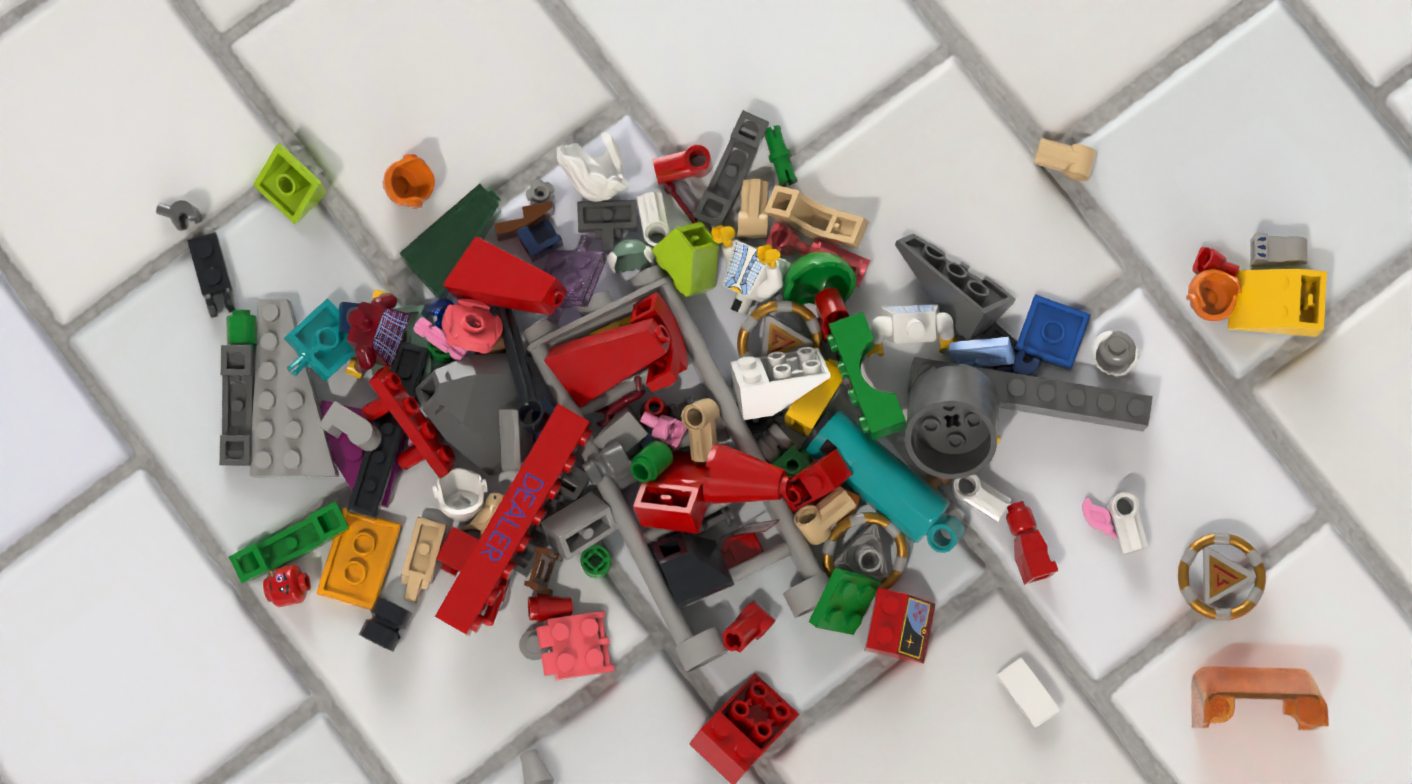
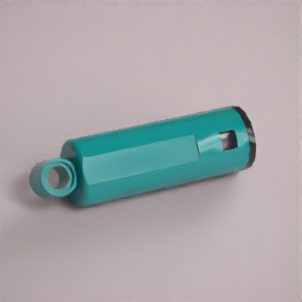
M837 406L833 407L802 444L801 448L815 460L836 449L853 474L843 483L857 495H860V498L879 514L888 517L914 543L920 542L927 535L928 544L933 550L946 553L951 551L963 538L965 528L960 519L952 515H944L950 506V502L877 440L872 441L870 434H864L861 426ZM941 529L948 531L951 539L944 537Z

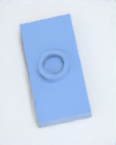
M1009 337L951 342L949 345V352L955 364L988 367L1014 364L1015 361Z

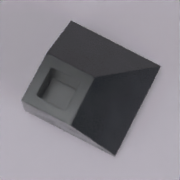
M679 532L652 544L678 608L735 585L715 540Z

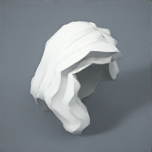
M606 132L601 133L607 150L604 155L599 157L587 155L577 143L557 147L559 165L577 191L584 198L592 202L609 200L619 191L629 188V183L623 174V161L618 146L614 142V138Z

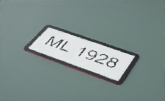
M780 519L746 524L732 536L766 532L779 522Z

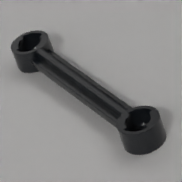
M494 306L496 315L500 317L503 324L502 338L520 402L516 409L518 410L519 424L529 433H539L545 427L550 414L537 399L514 310ZM530 410L540 411V417L531 424L524 422L525 416Z

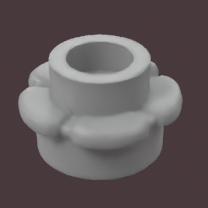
M542 180L533 181L530 185L531 187L526 191V198L528 201H531V205L545 202L553 203L555 199L553 185ZM542 191L544 193L543 196H539L538 192Z

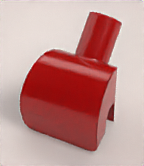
M1202 246L1193 264L1192 271L1195 274H1199L1206 270L1216 269L1236 277L1240 266L1227 262V257L1215 249Z

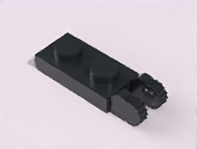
M214 232L187 240L201 293L205 298L210 317L218 316V308L213 298L217 294L223 293L224 303L229 313L236 310L231 293L233 288L217 233Z

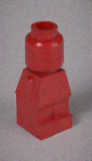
M1024 501L1007 506L1006 521L1011 534L1017 536L1014 539V557L1024 585L1050 578L1059 570L1056 562H1051L1049 558L1048 546L1039 530H1035L1037 524L1031 508L1025 506Z

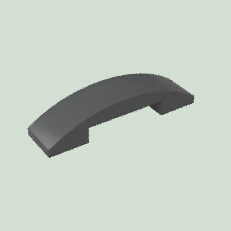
M742 110L709 186L704 191L693 215L694 218L713 227L723 225L769 126V121Z
M221 345L222 435H220L219 465L250 466L254 397L252 346Z
M576 466L572 468L569 474L564 471L559 480L562 487L555 499L549 498L543 509L547 510V513L542 521L580 498L590 481L584 471ZM541 523L539 526L533 525L528 534L532 537L529 545L523 553L518 551L512 561L516 563L514 570L526 578L532 572L537 552L534 551L535 546L541 548H549L550 546Z

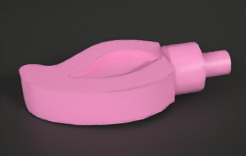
M1086 498L1082 505V511L1088 524L1092 528L1102 530L1105 535L1109 534L1112 539H1115L1117 534L1114 532L1115 527L1111 523L1109 511L1103 507L1091 504L1090 498Z

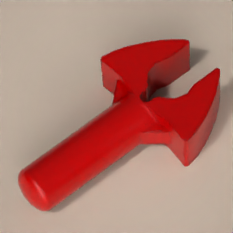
M505 578L501 580L497 587L501 592L493 606L487 605L484 614L486 617L483 622L484 625H494L501 602H504L510 582L509 578L508 580Z

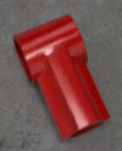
M693 145L686 151L652 159L658 185L690 177L703 178L712 169L710 153L708 149L701 145ZM696 156H702L706 159L705 163L700 167L690 164L691 160Z
M753 600L723 632V645L731 652L738 651L741 653L754 639L759 640L776 620Z

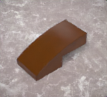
M545 202L522 206L524 218L495 223L498 241L517 237L516 231L526 225L530 230L548 220L554 214L552 203Z

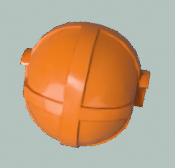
M416 154L403 155V160L394 162L386 169L382 185L386 195L395 204L419 209L422 208V204L431 196L435 186V177L423 159L418 158Z
M1216 269L1200 272L1191 280L1186 299L1190 301L1191 309L1200 318L1207 321H1221L1226 319L1234 310L1237 295L1242 293V286L1236 277Z

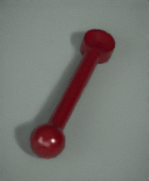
M672 182L665 183L663 186L665 192L672 195L692 224L698 223L697 219L693 217L689 208L677 194L675 185Z

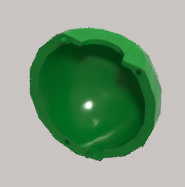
M822 251L808 253L794 261L789 267L783 279L782 297L783 300L795 301L802 305L808 303L815 304V296L820 291L826 288H836L839 290L845 303L856 288L857 277L848 262L838 255Z

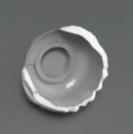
M1122 331L1103 332L1096 336L1092 343L1091 354L1093 362L1101 372H1106L1107 375L1115 377L1126 375L1138 362V349L1134 340L1127 333Z

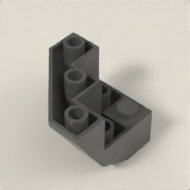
M507 353L470 355L434 370L415 388L423 411L450 444L485 473L492 475L502 466L499 410L517 409L520 404ZM529 367V370H530V373H531V377H532V379H533V374H532V371H531V369H530V367Z

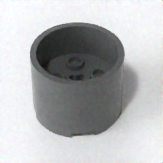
M959 363L958 366L940 368L934 366L923 372L915 380L909 393L905 446L910 458L920 469L939 478L960 479L978 473L989 464L997 448L999 400L995 391V385L990 378L972 366Z

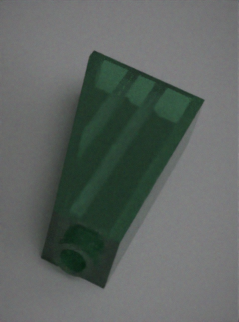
M478 184L399 253L404 263L440 302H443L450 293L443 286L449 274L476 236L484 240L501 213V208L498 204L501 199L490 187L485 189L481 184Z

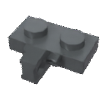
M637 200L577 202L578 233L595 232V239H602L603 255H609L615 247L614 239L622 238V231H638Z

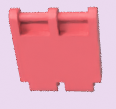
M605 611L551 618L545 620V626L536 628L540 649L550 648V653L541 655L544 676L554 675L555 681L615 671L614 665L610 663L607 646L610 645V639L606 638L603 618L606 617Z

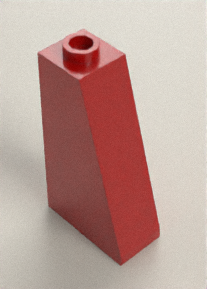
M477 236L443 283V286L450 294L458 300L474 299L486 305L550 316L562 304L568 292L556 277Z
M654 318L555 345L548 350L544 362L578 406L581 407L665 355L670 345V335L663 325H658Z

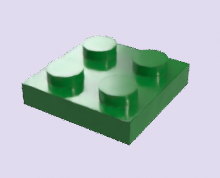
M835 568L809 619V623L816 628L854 635L862 623V618L870 602L875 597L880 581L873 576Z

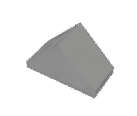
M627 405L614 415L594 438L593 442L602 450L618 441L626 453L648 434L647 425L640 422L641 418Z

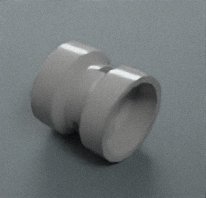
M775 423L768 429L767 435L756 440L761 453L771 464L780 458V454L783 451H787L795 445Z

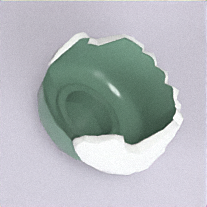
M626 239L614 247L613 251L608 255L607 261L614 273H625L626 271L647 269L654 266L655 255L651 250L653 248L646 245L643 241Z

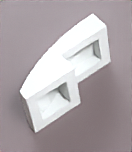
M1019 658L997 674L1000 683L1016 701L1018 708L1034 728H1037L1060 711L1049 693L1022 658Z

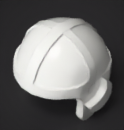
M464 468L451 470L449 474L439 478L437 485L433 486L434 499L439 498L440 510L448 517L461 522L467 521L478 514L484 506L483 493L488 492L486 479L481 480L480 474Z

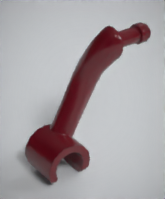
M640 376L634 377L636 391L626 394L610 406H605L595 411V413H603L606 417V420H600L596 423L598 426L603 427L607 425L614 417V413L641 398L646 393V390H642V379Z

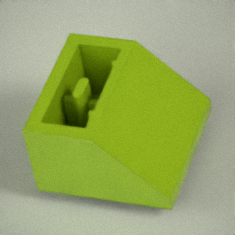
M702 222L675 228L651 249L656 256L658 265L669 273L674 280L675 288L686 297L707 292L716 287L719 244L713 240L712 235Z

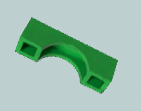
M860 312L830 323V334L826 335L831 351H837L841 361L836 363L842 379L848 378L851 388L847 389L853 407L858 405L862 413L858 417V421L863 433L869 432L872 441L906 429V419L896 394L874 389L864 380L861 374L862 362L865 356L874 348V338L864 313Z

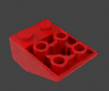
M675 451L672 453V464L653 481L641 482L633 508L642 527L699 534L709 502L704 501L703 478H708L710 468L705 467L707 461L694 462L691 459V452Z
M754 673L698 731L689 745L731 784H736L800 714Z

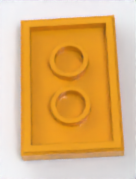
M343 507L342 513L350 529L333 539L316 594L371 610L377 596L380 597L402 525L379 517L377 520L351 514L347 512V508Z

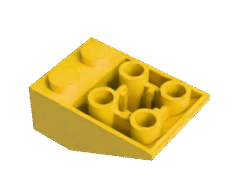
M1305 269L1239 270L1236 278L1241 283L1242 293L1237 295L1234 310L1228 316L1227 329L1317 337L1324 330L1327 271Z

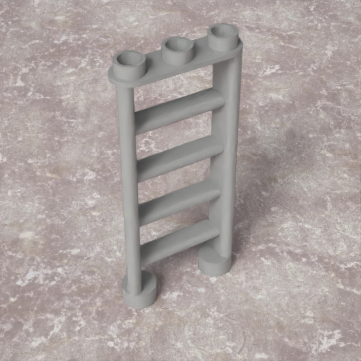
M659 265L652 266L638 273L630 280L635 290L631 294L613 301L609 291L599 292L577 305L582 318L560 328L555 317H550L533 324L523 332L529 345L525 352L527 356L534 359L556 405L560 404L584 418L617 401L626 394L636 391L635 376H640L642 388L646 387L648 369L618 383L579 407L544 362L548 350L555 345L588 336L600 328L632 315L635 303L658 292L668 305L680 328L686 346L688 365L692 364L709 398L719 406L720 416L718 421L715 422L716 431L725 427L736 450L766 462L746 421L743 420L741 412L680 292L675 288L674 280L671 276L668 277L665 270ZM688 429L685 431L677 448H670L672 453L690 444ZM591 435L585 447L581 445L578 447L585 462L590 459L597 460L599 458L600 449L593 442V435ZM636 455L628 458L630 464H632V460ZM605 475L603 480L596 485L605 503L610 507L613 519L677 645L674 650L685 672L693 671L723 656L729 650L723 645L724 639L718 627L710 628L693 636L681 610L700 600L680 608L677 607L672 592L648 546L676 531L648 528L641 532L618 484L611 476ZM784 497L781 500L762 501L771 519H780L775 524V527L783 542L728 570L734 583L791 556L803 582L790 588L783 595L794 617L797 618L815 609L829 581V577L826 572H822L806 538L794 523V515ZM709 503L704 517L732 503Z

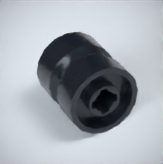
M377 596L370 610L373 617L372 619L365 620L358 635L394 652L401 638L398 631L399 629L406 628L413 613Z

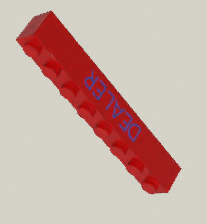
M557 404L434 617L469 636L472 631L475 633L479 631L486 618L482 615L487 605L493 606L501 592L497 588L503 578L508 580L516 567V563L512 562L518 551L523 553L532 538L528 535L533 525L539 526L547 513V510L543 509L549 498L554 500L562 487L559 480L564 471L568 474L570 473L578 459L574 456L580 445L585 447L593 433L589 429L592 425L590 421Z

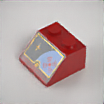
M878 588L864 651L924 664L936 604L909 594Z

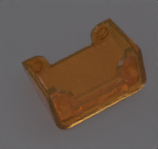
M1207 666L1200 668L1192 676V728H1209L1210 723H1225L1231 719L1235 710V699L1283 700V715H1289L1294 718L1298 723V730L1314 731L1329 726L1327 703L1315 679L1307 670L1298 668Z

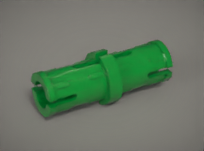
M780 125L773 126L774 130L768 127L764 135L770 152L768 158L770 163L774 164L779 186L786 187V183L789 186L795 184L798 180L790 160L792 154L790 149L786 148Z

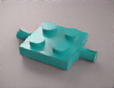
M328 298L283 338L298 355V358L287 366L290 372L299 365L291 373L293 376H297L300 371L308 366L326 382L355 355L354 348L347 342L348 334L339 333V309Z

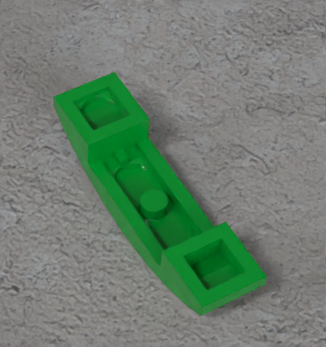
M337 501L310 514L309 518L259 544L254 543L229 556L241 584L266 575L272 569L281 568L349 530V525Z

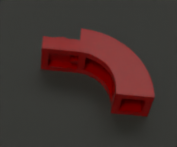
M658 292L633 305L630 321L633 324L654 318L657 324L663 325L670 335V345L667 353L650 363L648 367L646 385L652 392L662 387L671 386L678 380V374L687 370L688 367L687 351L682 333L671 310Z

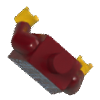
M375 289L371 303L362 301L359 303L358 308L350 313L348 321L351 328L347 336V342L354 348L356 358H351L345 372L346 374L361 379L362 374L373 368L375 364L387 365L392 368L411 316L408 313L391 309L397 305V298L393 294Z

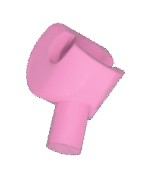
M645 411L640 422L653 428L651 434L657 441L663 442L671 449L677 448L687 430L682 421L666 415H660L658 418Z

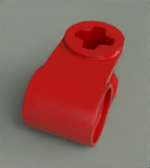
M826 288L820 291L814 300L817 319L822 328V339L825 343L828 342L826 335L830 334L829 324L849 317L841 294L836 288Z

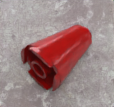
M714 444L711 448L705 466L710 468L708 478H703V497L705 502L722 504L781 500L783 495L788 494L791 479L786 476V470L724 444Z

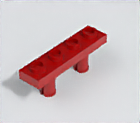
M387 365L382 367L369 381V384L379 397L363 406L362 414L364 418L372 423L386 413L391 412L414 444V446L397 456V461L402 469L408 470L426 460L438 478L449 474L457 462L453 450L442 441L437 434L434 424L425 418L419 409L417 401L409 396L403 388L399 376L392 372Z

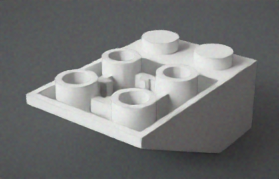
M803 347L794 352H772L768 356L757 358L747 356L740 358L738 361L730 362L733 392L743 420L773 416L830 378V372L819 348Z

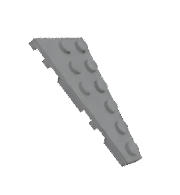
M258 299L250 476L253 478L339 477L338 469L334 465L330 441L327 440L325 430L318 426L323 419V415L308 368L306 366L297 376H293L291 373L299 365L290 372L287 369V366L298 358L296 351L283 339L297 326L292 304L288 299Z

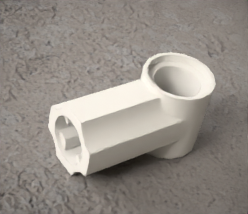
M649 192L638 196L637 203L644 243L654 248L658 243L652 242L649 239L650 236L660 233L666 237L670 230L662 193Z
M976 474L954 479L951 485L952 495L957 500L966 502L998 522L1011 501L1010 498L981 481ZM963 479L969 480L973 485V492L970 494L962 493L958 488V482Z
M1122 492L1112 497L1107 508L1113 519L1122 554L1147 548L1148 543L1138 511L1139 501L1137 497L1129 492ZM1119 499H1124L1129 503L1130 511L1127 515L1121 514L1117 510L1116 504Z

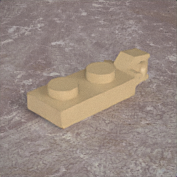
M417 517L401 572V583L407 585L404 595L405 601L417 604L421 589L428 590L437 565L436 557L442 547L447 524Z

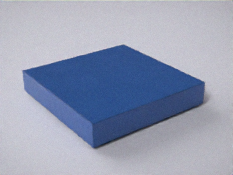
M1035 294L1014 351L1024 350L1027 356L1071 371L1091 314Z

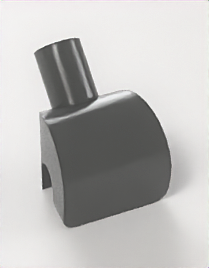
M180 200L171 206L163 203L157 205L156 214L170 218L179 231L187 230L185 224L187 218L190 221H194L195 224L202 222L200 211L187 201Z

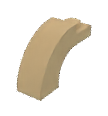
M775 185L764 210L773 219L787 227L789 226L792 230L812 239L818 238L837 247L841 244L858 249L869 224L864 217L825 207L811 200L799 190Z

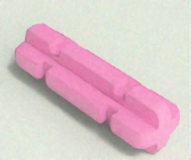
M421 317L413 328L415 333L421 337H427V341L443 352H449V355L456 361L461 360L467 355L468 350L449 345L445 339V332L437 326L432 327V323Z

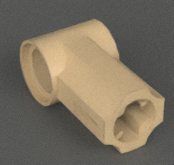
M1041 138L1033 164L1061 171L1066 177L1074 180L1088 181L1097 152L1095 149L1085 145L1072 144L1069 146Z
M761 179L743 180L737 237L767 239L768 214L764 212L767 205V181Z
M704 398L687 405L681 415L682 422L689 431L691 459L694 462L707 461L711 448L714 444H717L715 422L718 421L720 410L717 403L709 398Z
M839 486L817 505H806L800 508L794 516V523L808 543L818 545L829 538L832 530L831 527L856 508V504L846 491Z

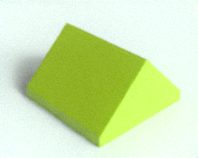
M280 143L273 149L253 184L259 192L294 224L298 223L327 194L323 183Z

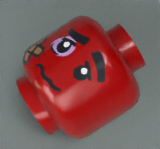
M296 565L272 569L263 581V591L267 601L272 602L277 607L302 603L306 598L307 591L311 589L308 574L303 573Z

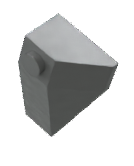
M915 234L901 238L895 243L896 248L934 304L939 305L940 313L951 315L955 331L968 341L984 334L1016 300L992 279L985 276L982 280L968 272L970 266L963 262L959 265L945 258L946 254L944 251Z

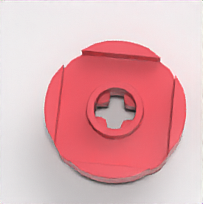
M466 298L460 299L456 304L452 306L450 304L447 307L442 318V328L446 334V342L449 345L487 354L497 344L502 334V321L498 315L494 317L489 312L491 307L485 303ZM468 322L473 323L474 327L468 325Z

